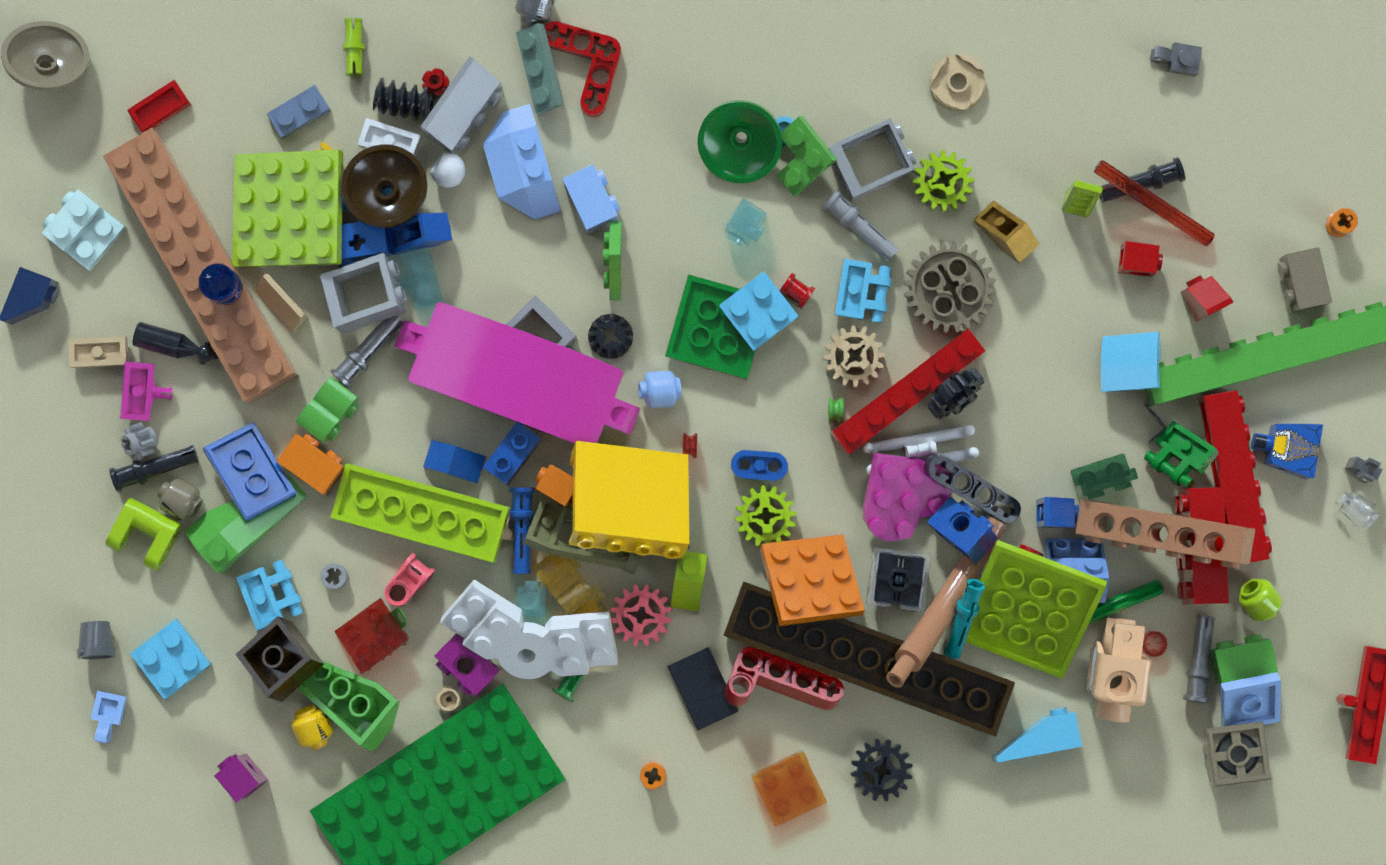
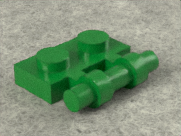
M1173 420L1155 441L1157 446L1161 448L1160 452L1156 455L1152 451H1148L1144 456V460L1151 464V468L1156 472H1163L1169 476L1170 481L1175 485H1182L1188 489L1192 488L1195 482L1188 476V473L1194 470L1201 475L1217 457L1219 452L1215 447ZM1172 456L1181 462L1177 467L1168 463Z

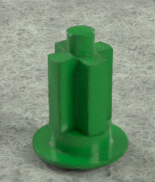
M565 676L557 690L554 688L552 690L561 698L574 702L571 697L584 676Z

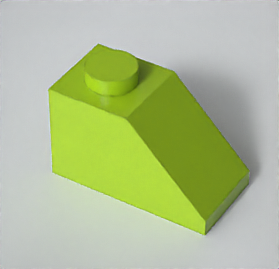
M686 551L683 558L677 559L671 600L672 608L699 611L707 554Z

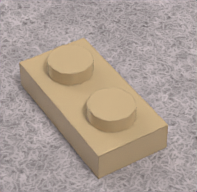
M128 337L68 339L69 367L124 366V361L128 362Z

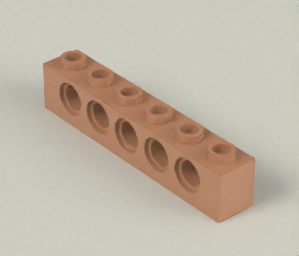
M1081 500L1075 533L1085 535V541L1102 543V539L1112 540L1111 545L1116 547L1129 548L1130 543L1139 545L1138 550L1143 552L1156 553L1157 548L1166 550V556L1183 558L1184 554L1194 555L1193 561L1211 563V559L1222 560L1221 566L1239 569V564H1250L1255 529L1100 501ZM1109 517L1113 520V528L1110 532L1106 528V521ZM1136 522L1140 525L1138 536H1135L1133 533V525ZM1163 527L1168 532L1167 539L1164 542L1160 538V530ZM1191 531L1196 538L1192 547L1187 543V536ZM1217 537H1221L1224 543L1220 552L1215 548Z

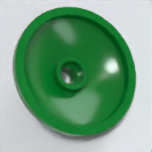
M734 100L718 105L707 114L700 126L697 144L703 163L714 175L732 183H750L763 178L776 166L782 152L783 139L778 122L768 110L750 101ZM743 132L747 138L739 139L737 134Z

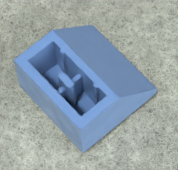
M1045 538V558L1107 581L1106 588L1099 603H1106L1109 573L1103 541L1102 543L1085 541V538Z

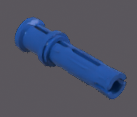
M535 487L509 488V492L512 493V511L509 512V516L513 519V573L529 574L531 573V547L523 544V558H521V533H523L524 542L531 525V519L535 515V512L532 511V493L535 492ZM521 495H523V509L521 508ZM521 519H523V528H521Z

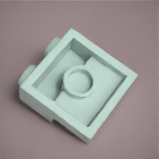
M77 189L75 193L70 191L63 197L61 201L63 207L57 215L52 213L45 219L42 224L45 228L42 234L87 270L91 271L124 232L126 227Z

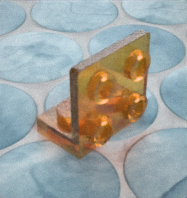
M803 750L750 774L775 826H779L826 803V798Z

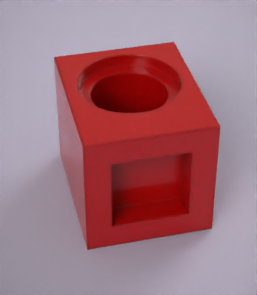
M1125 241L1120 249L1118 273L1144 277L1154 276L1157 274V270H1161L1163 263V254L1159 253L1160 245Z

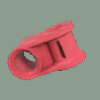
M413 552L387 584L384 591L385 599L396 607L406 606L416 593L426 585L436 570L433 567L429 569L416 558L417 555ZM412 567L417 569L422 575H418L412 570ZM396 586H403L406 590L405 598L399 602L394 601L391 597L392 589Z

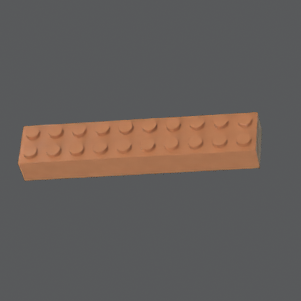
M150 128L103 155L104 160L243 401L251 404L299 376L241 274L232 263L230 255L160 134L153 128Z

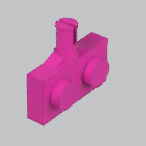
M124 361L120 419L150 421V411L154 398L172 400L171 394L161 393H173V388L155 386L153 379L154 364Z

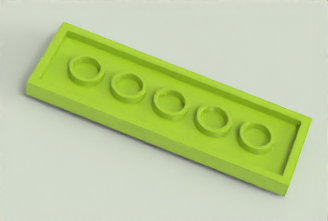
M346 463L330 518L495 563L511 508Z

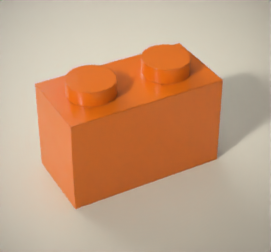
M296 433L276 462L318 492L327 496L343 474L345 466L340 464L343 458L330 449L327 453L323 452L318 448L320 442L306 433L302 437Z
M552 464L548 468L542 467L534 480L538 484L535 489L568 508L573 501V477Z

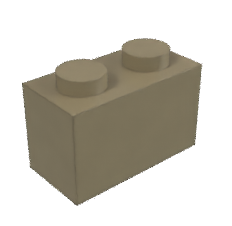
M1319 247L1289 253L1279 258L1278 273L1280 278L1285 280L1287 290L1284 291L1286 305L1291 307L1292 313L1332 303Z

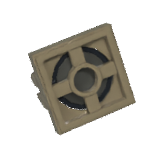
M1262 721L1204 729L1206 744L1203 745V752L1207 756L1205 765L1207 770H1210L1213 787L1271 780L1264 724Z

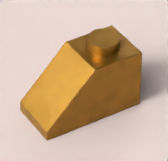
M994 200L973 219L1005 254L1018 263L1024 260L1039 245L1028 224Z

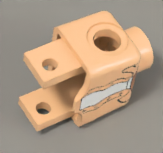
M1106 617L1102 645L1099 641H1095L1094 646L1090 649L1086 690L1097 700L1096 718L1114 722H1130L1131 707L1143 706L1146 702L1152 660L1142 654L1145 627L1135 625L1136 621ZM1120 675L1119 684L1110 688L1111 680Z

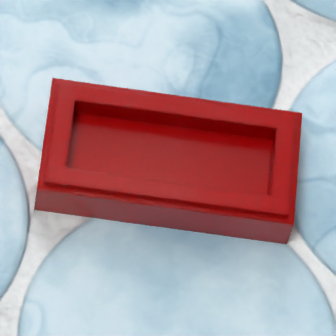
M172 80L127 111L141 133L150 128L158 127L190 106L191 103L178 83Z

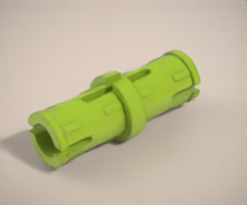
M352 17L344 19L346 43L343 44V51L346 52L345 75L354 77L353 66L356 65V77H361L364 75L362 52L365 51V44L362 43L363 19L354 17L355 29H353Z

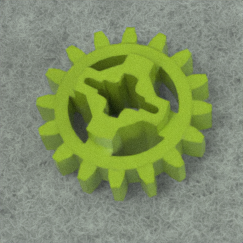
M941 150L939 157H936L934 152H931L929 154V162L924 158L919 162L923 169L915 168L914 173L919 176V178H915L912 181V185L919 186L914 194L915 196L923 195L921 204L924 205L930 202L931 211L936 206H940L941 212L945 213L949 205L954 211L958 208L957 201L961 204L966 203L967 199L963 194L971 195L973 191L967 186L975 181V178L968 177L972 167L964 168L963 164L966 159L962 158L957 161L955 159L956 152H953L950 157L946 156L945 150ZM944 164L951 165V166H953L955 169H954V170L949 169V168L945 167ZM931 168L932 179L925 183V174ZM940 176L943 179L952 178L946 187L944 184H935ZM962 180L961 189L956 195L954 185ZM931 193L939 194L943 199L936 198Z
M761 485L760 493H756L752 488L750 489V498L746 496L741 497L745 505L736 506V510L742 513L741 516L735 517V521L742 522L743 525L738 529V532L746 531L748 533L745 538L746 541L753 537L756 539L755 546H759L761 541H765V543H771V540L782 542L780 538L782 534L786 537L791 535L787 528L796 526L793 521H790V517L796 516L797 512L789 510V507L794 502L793 500L785 502L784 498L787 494L785 491L777 495L775 486H773L770 492H766L765 486ZM769 498L779 502L783 510H776L770 505ZM759 499L757 510L747 513L750 504ZM763 509H767L768 513H773V515L779 514V516L770 519L769 524H764L762 519L752 518L762 514ZM785 520L782 528L773 534L772 526L776 521ZM748 523L757 524L762 530V535L755 533Z

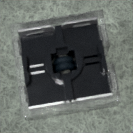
M874 547L872 549L866 605L891 608V604H897L899 609L924 612L931 555Z

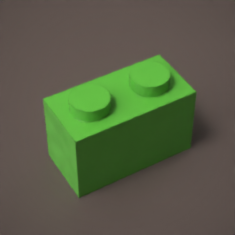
M1261 634L1244 637L1245 642L1234 645L1233 640L1216 643L1217 648L1210 650L1216 684L1276 672L1279 673L1271 639H1262Z

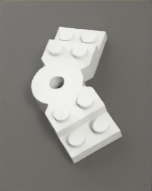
M473 580L441 617L440 623L464 638L463 645L485 659H498L505 671L518 678L535 679L547 674L549 671L560 677L588 674L589 667L617 665L618 654L609 612L552 616L545 624V627L539 624L523 622L522 609L476 580Z

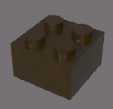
M279 616L235 654L267 698L280 702L284 701L324 665L323 661L294 623Z

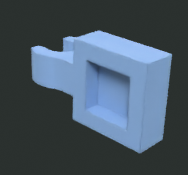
M97 691L91 719L99 721L94 741L110 742L112 724L121 725L128 697Z

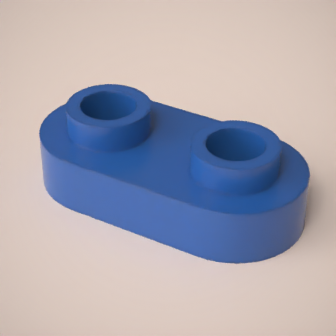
M741 450L733 456L731 469L741 479L778 481L786 475L788 463L786 458L777 452ZM742 460L750 462L751 466L748 470L740 468L739 464ZM770 462H776L779 465L777 472L769 471L768 464Z

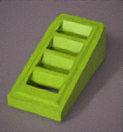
M1079 180L1074 181L1065 192L1062 211L1088 217L1098 201L1103 188Z

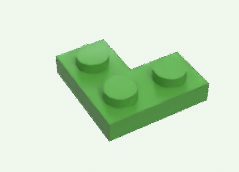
M798 116L781 132L783 141L796 157L777 176L793 197L803 192L837 160L803 116Z
M610 221V232H604L603 266H609V272H604V289H609V300H621V221Z

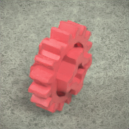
M633 585L632 593L624 589L623 594L625 597L623 599L615 597V601L619 604L618 608L610 609L613 613H617V617L611 619V623H618L619 625L614 632L617 634L623 631L625 633L623 641L626 642L631 637L633 638L634 646H637L639 640H643L645 646H649V638L651 637L658 642L659 636L657 633L660 631L666 634L668 631L663 625L664 623L672 622L670 618L666 617V613L672 611L670 607L664 608L663 605L667 601V597L659 599L657 597L659 589L650 593L649 585H645L643 591H639L638 586ZM640 596L638 604L632 608L624 607L628 600ZM650 598L659 606L660 614L654 613L649 607ZM640 607H644L645 613L654 616L655 619H644L642 624L637 623V618L627 612L639 611ZM622 617L630 619L634 625L633 632H630L625 627ZM649 623L658 624L652 632L643 635L644 627Z

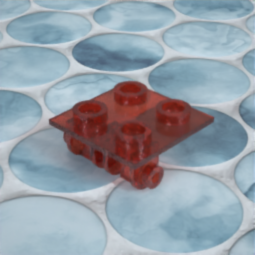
M379 598L334 631L361 674L367 670H372L371 667L381 660L384 661L385 657L391 656L393 651L402 645L405 646L406 642L409 641V636L401 629L382 598Z

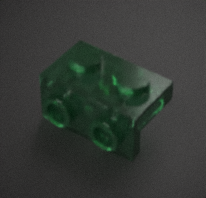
M1125 454L1106 458L1070 471L1078 497L1087 495L1088 500L1104 496V489L1113 486L1116 491L1132 487L1131 481L1138 479L1136 469H1129Z

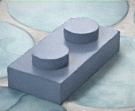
M316 85L268 112L267 115L280 137L284 139L331 110Z

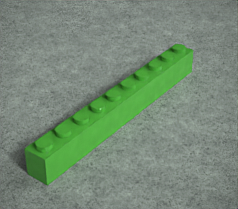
M1382 302L1365 306L1366 311L1356 314L1355 309L1339 313V319L1328 321L1327 317L1310 321L1311 327L1301 329L1300 324L1283 329L1285 334L1274 336L1273 332H1268L1256 336L1257 341L1247 344L1246 339L1229 343L1230 349L1219 351V347L1210 348L1202 351L1203 356L1192 359L1191 354L1175 358L1176 364L1165 366L1164 361L1159 362L1160 388L1145 389L1150 407L1385 343L1386 306H1383Z

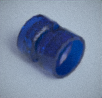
M215 263L209 265L202 270L199 276L198 285L200 291L206 298L218 305L228 306L234 304L243 293L241 277L224 264Z

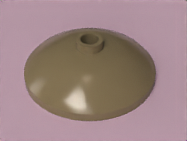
M38 21L22 25L6 37L1 49V60L6 73L18 84L38 91H55L67 88L82 78L88 68L89 51L84 39L73 29L55 22Z

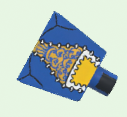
M1274 424L1270 426L1269 435L1253 434L1251 449L1266 452L1264 460L1266 466L1302 479L1315 478L1323 425Z

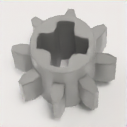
M142 422L124 429L126 435L121 437V445L127 455L135 454L136 460H140L154 453L153 448L157 446V436L151 427L144 428Z

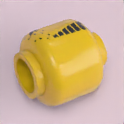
M309 705L294 713L295 717L290 724L298 744L301 747H311L312 750H317L327 745V739L333 733L328 716L320 708H316L315 705Z

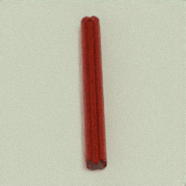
M1100 160L1095 166V174L1201 244L1208 246L1215 237L1213 232L1106 161Z

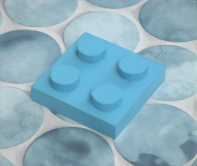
M762 272L719 305L720 310L753 352L799 317L765 272Z
M179 619L172 621L130 653L163 699L169 698L212 665Z

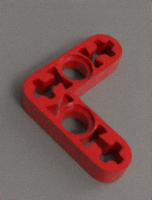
M558 21L548 22L545 25V30L551 49L592 60L580 99V106L586 116L593 118L600 116L606 108L621 57L620 43L611 36ZM554 29H559V34L567 37V32H572L569 37V46H564L566 41L562 38H556L555 42H552L547 33H552ZM586 36L590 41L589 46L584 50L577 49L574 46L576 37ZM594 39L599 40L598 46L607 48L608 44H612L613 50L616 53H611L609 57H605L604 51L597 48L596 54L591 53L594 49ZM604 70L609 74V79L605 84L594 82L593 74L596 71ZM590 86L597 91H605V94L598 93L597 102L601 105L600 107H595L593 111L589 110V105L585 103L586 100L591 101L594 91L589 90Z

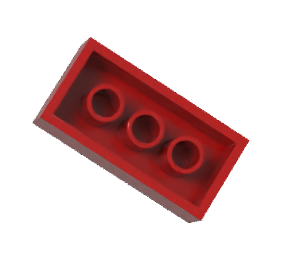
M1224 487L1188 488L1177 491L1178 496H1174V512L1178 513L1179 516L1225 524ZM1191 531L1187 536V543L1192 547L1196 538ZM1217 537L1215 548L1220 552L1224 543L1221 537ZM1184 554L1183 558H1176L1177 570H1181V582H1178L1177 593L1178 598L1182 599V605L1229 604L1228 568L1221 566L1222 560L1211 559V563L1193 561L1194 555Z

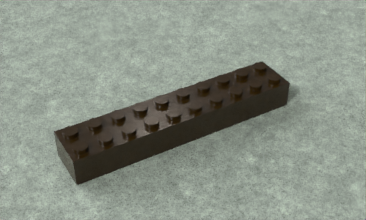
M744 581L723 636L995 737L1015 685L1014 681L932 651L919 671L911 672L902 687H894L887 681L886 676L897 662L895 653L904 643L903 640L844 618L780 626L771 591Z

